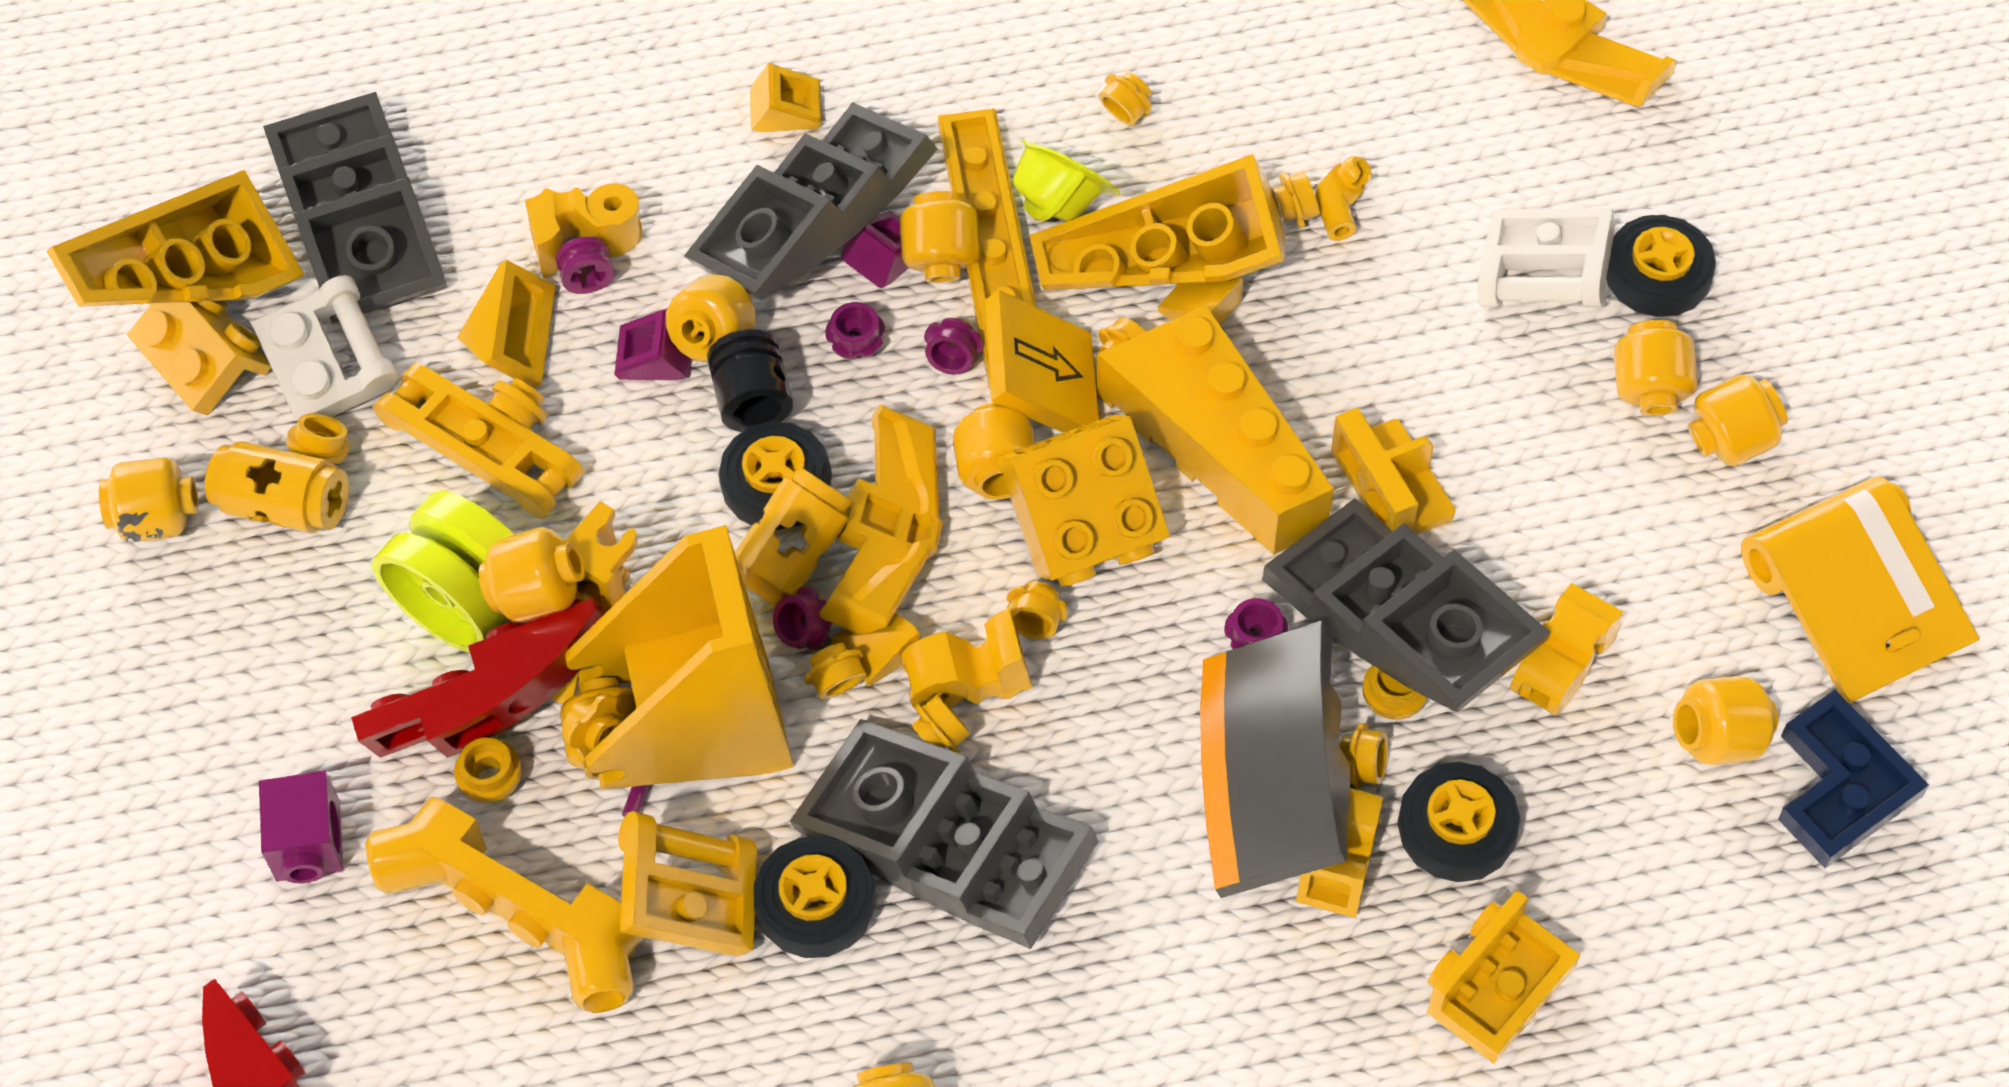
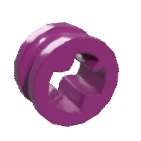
M579 237L568 241L557 250L555 260L558 270L561 272L560 277L563 287L567 291L575 294H588L606 287L612 281L615 274L614 267L609 259L607 244L602 239Z

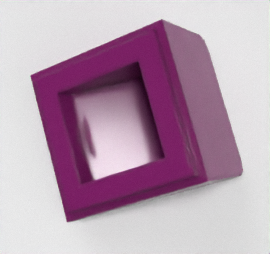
M892 211L878 214L844 245L841 253V258L846 264L879 288L890 285L909 268L902 259L900 217Z
M668 308L620 325L614 375L618 379L682 380L689 378L692 359L682 354L670 340L666 328V311Z

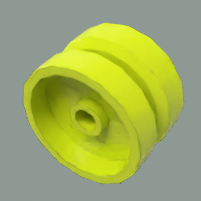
M440 490L431 492L411 515L408 523L411 533L394 534L373 558L371 567L378 583L390 599L409 618L446 644L470 653L468 645L486 639V634L490 630L506 622L502 612L495 613L485 601L479 583L478 572L480 565L486 560L487 551L493 543L514 534L502 522L479 505L461 495Z

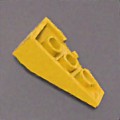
M1254 154L1029 235L1040 284L1044 290L1229 281L1285 261L1286 236L1273 190Z
M245 170L54 245L46 251L78 307L255 299L294 282L305 275Z

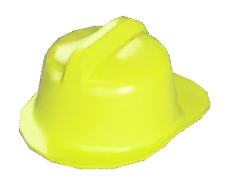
M1022 138L1021 141L1025 148L1014 173L1013 184L1017 191L1025 197L1024 210L1036 221L1043 222L1051 217L1062 221H1069L1080 217L1101 195L1105 194L1115 197L1121 195L1118 188L1091 169L1061 153Z

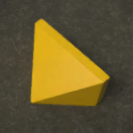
M505 260L498 266L457 338L484 364L512 378L520 379L534 389L542 384L555 285L515 263Z

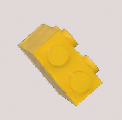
M1111 415L997 457L1038 577L1051 581L1058 579L1060 586L1076 584L1096 575L1094 565L1113 558H1117L1119 565L1144 559L1155 553L1153 543L1170 538L1131 416Z

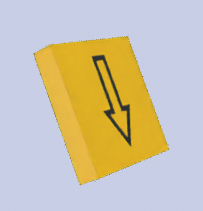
M997 290L985 299L991 401L1003 407L1017 410L1028 418L1062 433L1098 421L1099 413L1091 333L1001 290Z

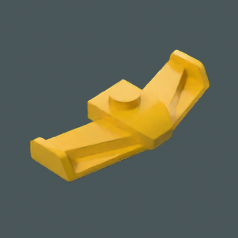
M1462 0L1516 53L1517 59L1536 72L1549 74L1634 107L1640 108L1674 73L1677 60L1672 57L1666 56L1661 59L1597 35L1604 28L1607 13L1586 0Z
M882 404L878 406L871 417L872 428L874 429L876 485L860 478L858 479L848 496L853 502L844 514L849 520L837 537V541L859 549L819 613L822 619L862 635L887 627L925 562L937 551L943 522L939 517L936 429Z

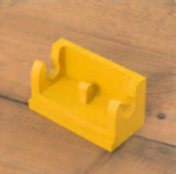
M599 501L566 538L564 543L571 542L576 546L584 566V578L582 581L577 582L575 599L585 601L592 598L606 613L626 594L624 587L630 574L623 564L636 548L637 535L635 529L631 528L622 534L621 540L617 543L612 525L616 517L615 511Z

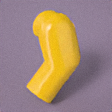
M1350 156L1343 161V164L1335 165L1316 188L1315 196L1329 239L1333 241L1345 240L1356 231L1350 206L1364 192L1365 184L1370 181L1372 176L1371 167L1361 157Z

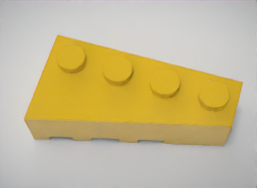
M1206 305L1097 353V397L1111 409L1116 406L1125 415L1131 416L1137 433L1149 443L1154 440L1176 460V468L1192 482L1198 479L1216 495L1217 504L1273 555L1289 548L1330 517L1334 488Z

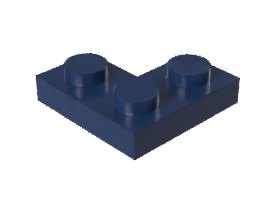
M1835 689L1789 721L1781 734V737L1822 780L1783 807L1778 820L1824 868L1830 866L1921 799L1929 787V784Z

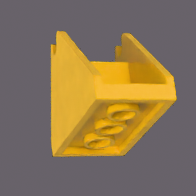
M723 525L685 535L565 654L567 667L571 670L595 666L578 672L580 684L595 678L612 677L617 678L619 683H631L636 710L585 757L588 772H604L598 775L601 789L763 775L794 768L768 656L727 526Z

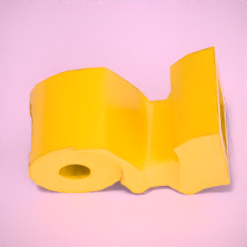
M618 183L605 184L596 188L588 197L577 187L569 192L562 193L545 188L539 195L525 199L530 232L542 278L558 271L555 256L557 250L563 245L565 238L575 236L576 238L596 237L602 239L607 244L609 258L624 255L639 244L641 240L642 223L638 217L639 200L636 193L626 185Z
M1570 583L1565 592L1558 598L1552 618L1542 624L1550 631L1548 640L1521 661L1511 681L1510 690L1542 707L1554 716H1558L1580 689L1593 663L1595 651L1602 655L1615 642L1623 611Z
M1009 608L993 615L984 624L987 634L984 644L973 646L968 641L954 634L941 632L924 637L912 643L901 654V664L903 670L908 675L911 688L909 697L914 709L918 703L922 706L925 705L936 694L951 708L965 698L974 704H980L985 698L992 696L1011 699L1016 694L1032 688L1020 638Z
M1350 788L1346 862L1302 874L1296 897L1297 903L1356 918L1384 797Z

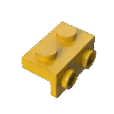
M225 300L150 304L128 332L127 336L192 411L209 415L244 369L264 376L271 369L268 359L258 349L261 346L258 337L250 329L229 317L225 312L228 308V303Z
M1518 890L1512 894L1503 906L1493 901L1483 910L1469 933L1475 939L1461 955L1453 949L1450 950L1434 968L1427 982L1434 987L1427 1014L1493 1064L1498 1061L1575 969L1580 958L1579 953L1524 914L1529 898Z

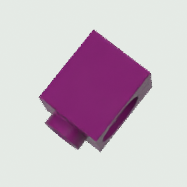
M327 771L259 780L261 853L276 882L286 880L291 883H310L321 879L324 874L344 872L340 800Z

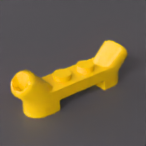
M430 797L425 801L409 823L373 831L366 840V855L371 877L376 888L385 894L442 882L452 888L454 897L472 912L484 916L490 910L507 920L508 928L525 943L536 948H540L543 943H546L563 953L572 1001L582 1010L591 1013L612 1011L623 1006L633 994L634 985L628 958L644 937L620 933L621 903L587 883L572 904H569L486 856L484 852L487 850L477 820L453 805L434 797Z

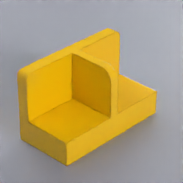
M1358 407L1335 416L1331 452L1364 506L1390 528L1392 532L1404 523L1419 535L1454 519L1455 507L1430 469L1434 446L1428 437L1424 436L1412 440L1401 422L1397 419H1392L1371 428Z

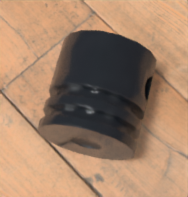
M758 329L735 331L719 338L710 346L707 353L708 366L721 420L727 428L743 432L751 426L771 421L783 422L790 415L793 409V399L778 340L771 333Z

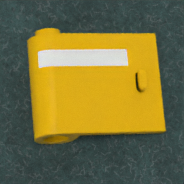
M1880 476L1872 477L1745 537L1741 543L1742 559L1751 579L1761 591L1768 595H1775L1784 591L1838 693L1849 704L1980 640L1911 516V506L1907 495L1900 486L1890 483ZM1890 640V647L1886 648V642Z

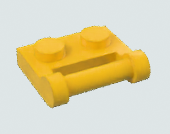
M635 811L629 812L621 823L618 835L619 847L624 852L620 933L737 957L753 951L755 922L753 886L756 880L757 864L755 841L751 838L735 834L722 839L656 824L655 818L652 815ZM656 852L718 865L721 872L725 874V878L655 863Z

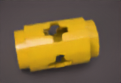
M238 441L233 445L224 444L213 453L205 476V493L209 503L219 506L220 511L224 514L259 522L274 523L277 526L308 533H317L321 529L331 530L340 522L348 501L349 482L345 470L335 468L331 460Z
M799 466L791 479L785 476L766 504L762 519L752 525L735 550L745 586L775 606L782 598L795 595L798 588L804 587L815 571L820 555L828 551L849 520L844 514L853 501L801 466ZM796 521L803 523L804 525L800 533L807 541L806 545L801 550L791 546L785 553L779 551L778 548L781 542L776 533H774L775 529L780 524L791 528Z

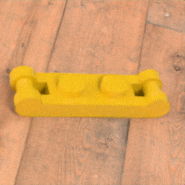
M414 362L401 376L402 384L394 393L385 392L373 405V410L377 417L388 427L395 431L403 430L515 499L526 512L538 519L545 518L556 506L554 497L563 487L572 488L584 475L582 466L569 453L417 362ZM420 400L426 401L420 409L415 407ZM534 464L545 470L536 481L525 475Z

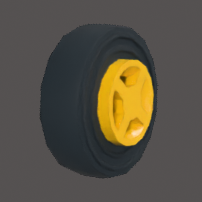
M1668 215L1639 217L1625 223L1613 237L1606 277L1607 285L1618 301L1635 312L1653 317L1680 315L1694 309L1710 290L1716 269L1713 246L1701 230L1683 219Z
M771 421L749 427L734 437L722 454L718 477L726 505L739 520L753 525L762 519L766 504L781 483L766 482L768 478L772 480L783 479L787 476L791 479L799 466H801L828 485H831L832 470L824 445L811 431L793 423ZM796 521V523L792 527L801 525L802 523ZM780 524L775 530H782L787 527Z
M1458 761L1437 764L1417 775L1403 794L1397 825L1402 846L1418 867L1435 878L1459 883L1483 879L1503 866L1515 849L1521 818L1514 794L1500 777L1482 766ZM1453 823L1454 825L1461 826L1464 832L1446 827V824Z
M825 836L800 837L779 846L763 862L753 886L755 915L766 937L784 952L803 958L830 957L850 948L866 932L875 910L874 879L863 857L846 843ZM819 900L827 902L825 905L820 904L818 906H811V908H807L811 902H817Z

